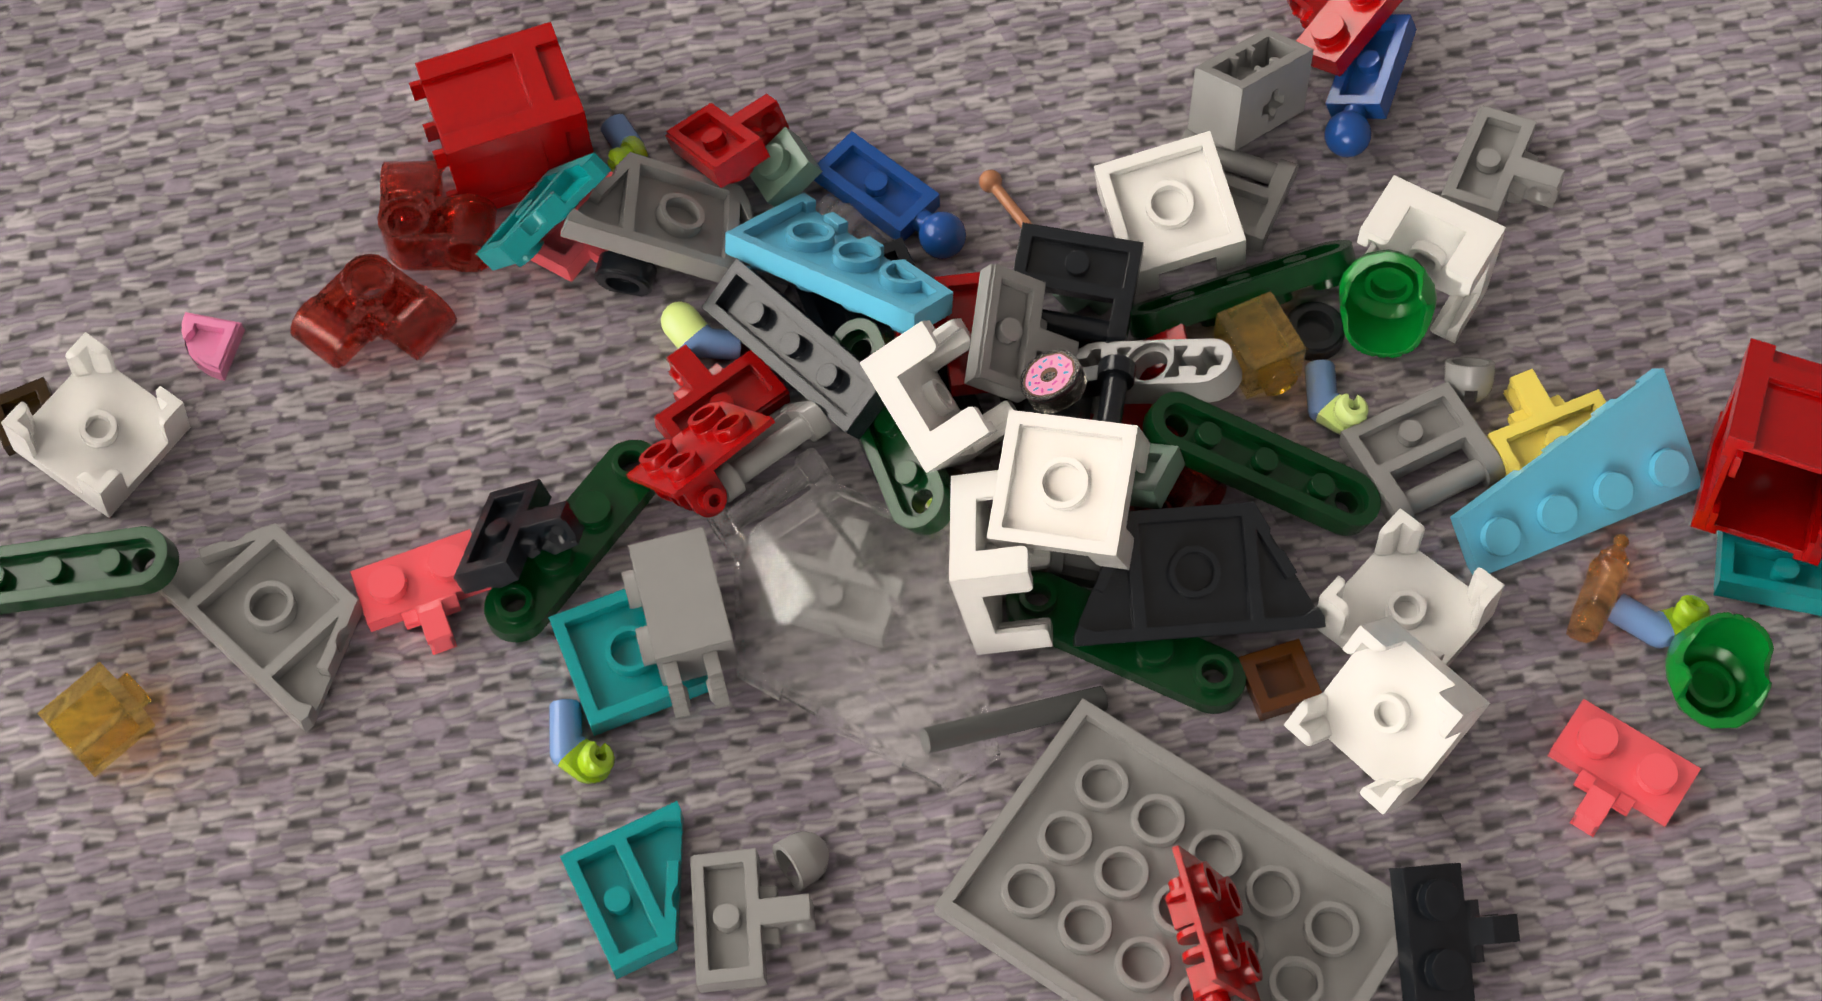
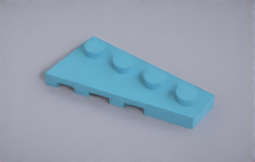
M805 192L725 232V254L750 264L757 271L768 272L789 281L800 290L814 292L839 303L850 312L862 313L887 324L898 333L903 334L921 321L930 320L932 324H935L952 314L953 291L905 259L890 261L885 258L883 244L871 236L857 239L848 233L847 220L835 212L824 214V216L816 211V200Z
M1652 368L1635 381L1636 385L1617 399H1610L1592 412V417L1567 436H1560L1541 450L1543 453L1519 471L1513 470L1450 517L1466 565L1472 575L1477 568H1482L1491 574L1700 487L1701 477L1664 368Z

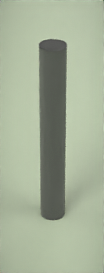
M1096 686L920 729V742L926 754L1066 721L1082 698L1101 710L1106 711L1108 708V698L1103 687Z

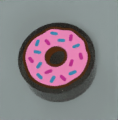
M1051 350L1038 355L1029 362L1020 377L1021 391L1030 405L1036 411L1046 414L1057 413L1072 406L1082 396L1087 385L1085 371L1075 355L1066 350Z

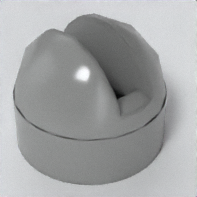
M1454 357L1445 360L1444 381L1450 383L1462 402L1464 401L1465 391H1474V403L1482 401L1491 392L1495 379L1494 361L1478 357Z
M807 831L796 832L772 846L776 864L798 891L818 881L826 872L829 850L825 840L816 833ZM791 863L796 869L797 877H789L787 875V869Z

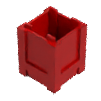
M551 22L415 63L420 79L410 82L409 85L415 101L427 99L433 118L432 122L422 125L428 142L440 139L442 148L432 151L437 168L442 169L449 166L456 189L447 191L446 196L451 209L463 207L466 218L521 202L548 170L594 153L585 111Z
M1753 338L1750 339L1743 356L1740 373L1725 409L1720 411L1714 426L1690 527L1716 534L1717 530L1793 553V559L1815 566L1819 565L1822 559V364L1776 351V345Z

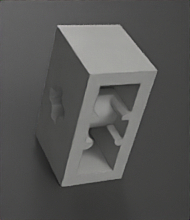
M1266 28L1196 66L1187 129L1196 134L1210 131L1216 147L1236 151L1303 112L1314 49Z

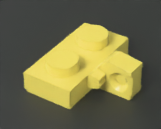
M1533 368L1510 377L1507 390H1504L1503 394L1514 410V413L1509 414L1507 418L1508 426L1493 431L1487 436L1503 461L1506 471L1505 476L1513 470L1519 471L1541 455L1543 453L1541 450L1560 436H1567L1592 417L1591 413L1606 403L1600 390L1597 389L1564 402L1560 395L1551 398L1548 396Z

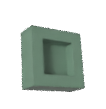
M784 127L765 146L770 157L755 166L750 176L766 201L773 207H776L803 192L823 171L801 138L787 127Z
M1150 443L1145 473L1135 471L1130 506L1151 509L1162 508L1185 466L1179 446Z

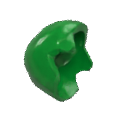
M1390 249L1366 253L1354 260L1343 273L1339 282L1340 312L1344 334L1348 342L1357 351L1372 357L1385 358L1387 356L1396 358L1415 350L1429 328L1437 305L1435 284L1419 261L1402 252Z
M1723 612L1695 621L1679 632L1670 643L1665 660L1666 679L1679 710L1696 723L1711 729L1738 728L1761 712L1772 686L1769 668L1774 646L1765 628L1749 617L1744 618L1740 614Z

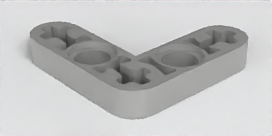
M1214 338L1113 341L1110 343L1095 342L1078 349L1075 369L1099 365L1100 360L1110 354H1120L1131 358L1136 364V375L1133 387L1126 393L1125 404H1154L1159 397L1169 392L1187 393L1207 403L1220 401L1230 396L1238 388L1243 374L1230 345L1221 339ZM1159 363L1167 364L1164 372L1151 380H1139L1147 368ZM1100 396L1093 397L1091 413L1094 414L1092 420H1097Z

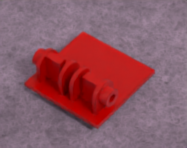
M724 401L719 403L712 402L699 408L689 417L687 421L689 426L671 440H661L647 448L639 457L640 464L626 474L628 479L654 490L661 499L673 502L675 505L689 511H694L700 516L709 518L720 514L727 503V491L714 470L776 423L770 416Z
M1179 845L1172 847L1180 876L1168 882L1170 892L1165 896L1174 929L1179 932L1176 935L1178 944L1187 946L1200 943V945L1192 947L1182 954L1184 964L1194 965L1186 968L1194 1001H1231L1230 997L1235 995L1245 1001H1261L1255 983L1262 981V969L1249 941H1242L1236 917L1243 915V907L1236 886L1229 876L1223 877L1212 869L1207 861L1199 860Z

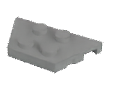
M630 152L616 166L612 176L605 177L592 190L589 199L578 210L574 208L568 214L560 236L719 283L736 259L725 254V232L752 219V206L740 185L729 183L721 188L703 174ZM757 271L784 294L788 287V281L768 272Z
M276 523L247 532L236 541H220L199 548L200 557L179 563L174 578L166 587L158 592L307 733L315 725L363 612L359 600Z

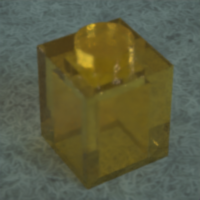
M1271 291L1217 313L1213 338L1221 339L1230 345L1243 371L1239 387L1246 399L1263 392L1267 396H1276L1289 390L1297 382L1298 377H1301L1306 347Z
M100 661L37 713L55 736L94 777L156 726L143 709L152 700L142 687L127 672L116 679Z

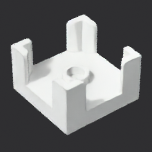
M1210 131L1094 166L1097 192L1104 214L1109 217L1115 238L1144 242V252L1135 296L1159 290V274L1216 257L1217 271H1224L1246 264V237Z
M1394 175L1361 226L1357 243L1367 247L1372 240L1366 253L1390 249L1402 252L1419 261L1434 282L1435 288L1450 295L1430 327V331L1456 343L1488 289L1506 227Z
M961 318L951 319L936 330L930 320L921 321L860 362L926 473L965 464L1004 439L1009 410H1016L1013 403L1006 400L983 415L978 408L973 406L961 411L939 376L938 370L969 350L971 334Z
M85 332L66 353L65 357L72 373L68 379L33 416L28 405L20 402L1 424L15 452L87 504L110 518L191 427L183 401L161 386L156 390L157 398L118 371L110 350Z
M1009 410L987 539L997 548L1025 546L1030 556H1033V549L1088 556L1099 566L1129 570L1134 537L1126 529L1135 471L1145 473L1150 442L1137 425Z
M998 470L951 476L949 583L977 655L1053 647V624L1051 618L1002 623V595L1031 591L1033 589L1031 570L1049 568L1052 551L1033 549V556H1030L1025 546L997 548L987 539L991 514L986 501L993 500Z
M1400 508L1380 530L1374 553L1345 584V580L1341 576H1337L1320 595L1317 607L1320 608L1325 617L1326 627L1317 629L1343 649L1360 625L1391 616L1442 662L1449 666L1494 615L1505 585L1482 568H1477L1474 571L1469 587L1419 551L1425 528L1420 522Z
M1391 616L1359 626L1343 647L1347 654L1353 653V655L1326 690L1319 695L1302 701L1284 724L1288 730L1307 746H1312L1329 739L1373 778L1375 782L1363 787L1360 794L1383 815L1408 803L1418 794L1490 704L1489 701Z

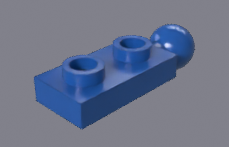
M1391 14L1340 77L1335 75L1325 103L1331 118L1324 130L1326 145L1334 154L1345 158L1361 154L1368 147L1371 140V127L1367 119H1387L1417 30L1411 14Z
M853 131L817 163L823 172L814 181L894 240L902 237L903 241H905L917 231L923 250L930 256L938 259L951 258L963 248L966 241V230L962 221L956 215L949 212L941 211L934 213L940 207V194Z

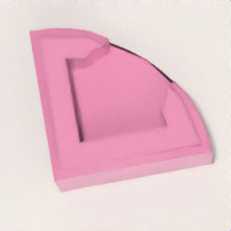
M185 312L182 321V335L186 349H188L187 351L192 357L191 359L196 362L195 365L204 373L225 381L245 332L242 323Z

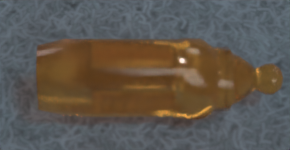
M1616 535L1613 540L1614 545L1601 550L1598 556L1589 564L1585 582L1568 622L1566 634L1570 638L1583 643L1597 640L1609 619L1621 588L1629 577L1627 568L1630 562L1625 548L1630 542L1626 535Z

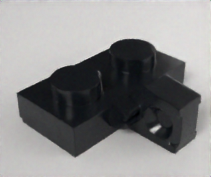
M540 479L490 492L454 576L455 581L466 594L490 587H505L519 580L528 557H536L541 553V550L556 555L579 545L585 528L571 510L570 504L567 501L549 505L552 497Z
M1461 863L1389 868L1403 1001H1475L1471 963L1485 962L1483 945L1520 941L1517 914L1480 915L1478 899H1464Z

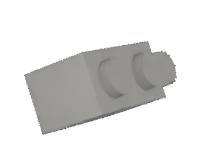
M704 526L628 545L633 569L623 571L621 574L630 609L643 606L647 626L635 628L643 664L648 666L657 663L663 686H668L675 718L678 719L690 715L691 702L687 687L683 685L682 681L708 675L706 684L710 700L715 703L716 709L730 705L722 671L739 667Z

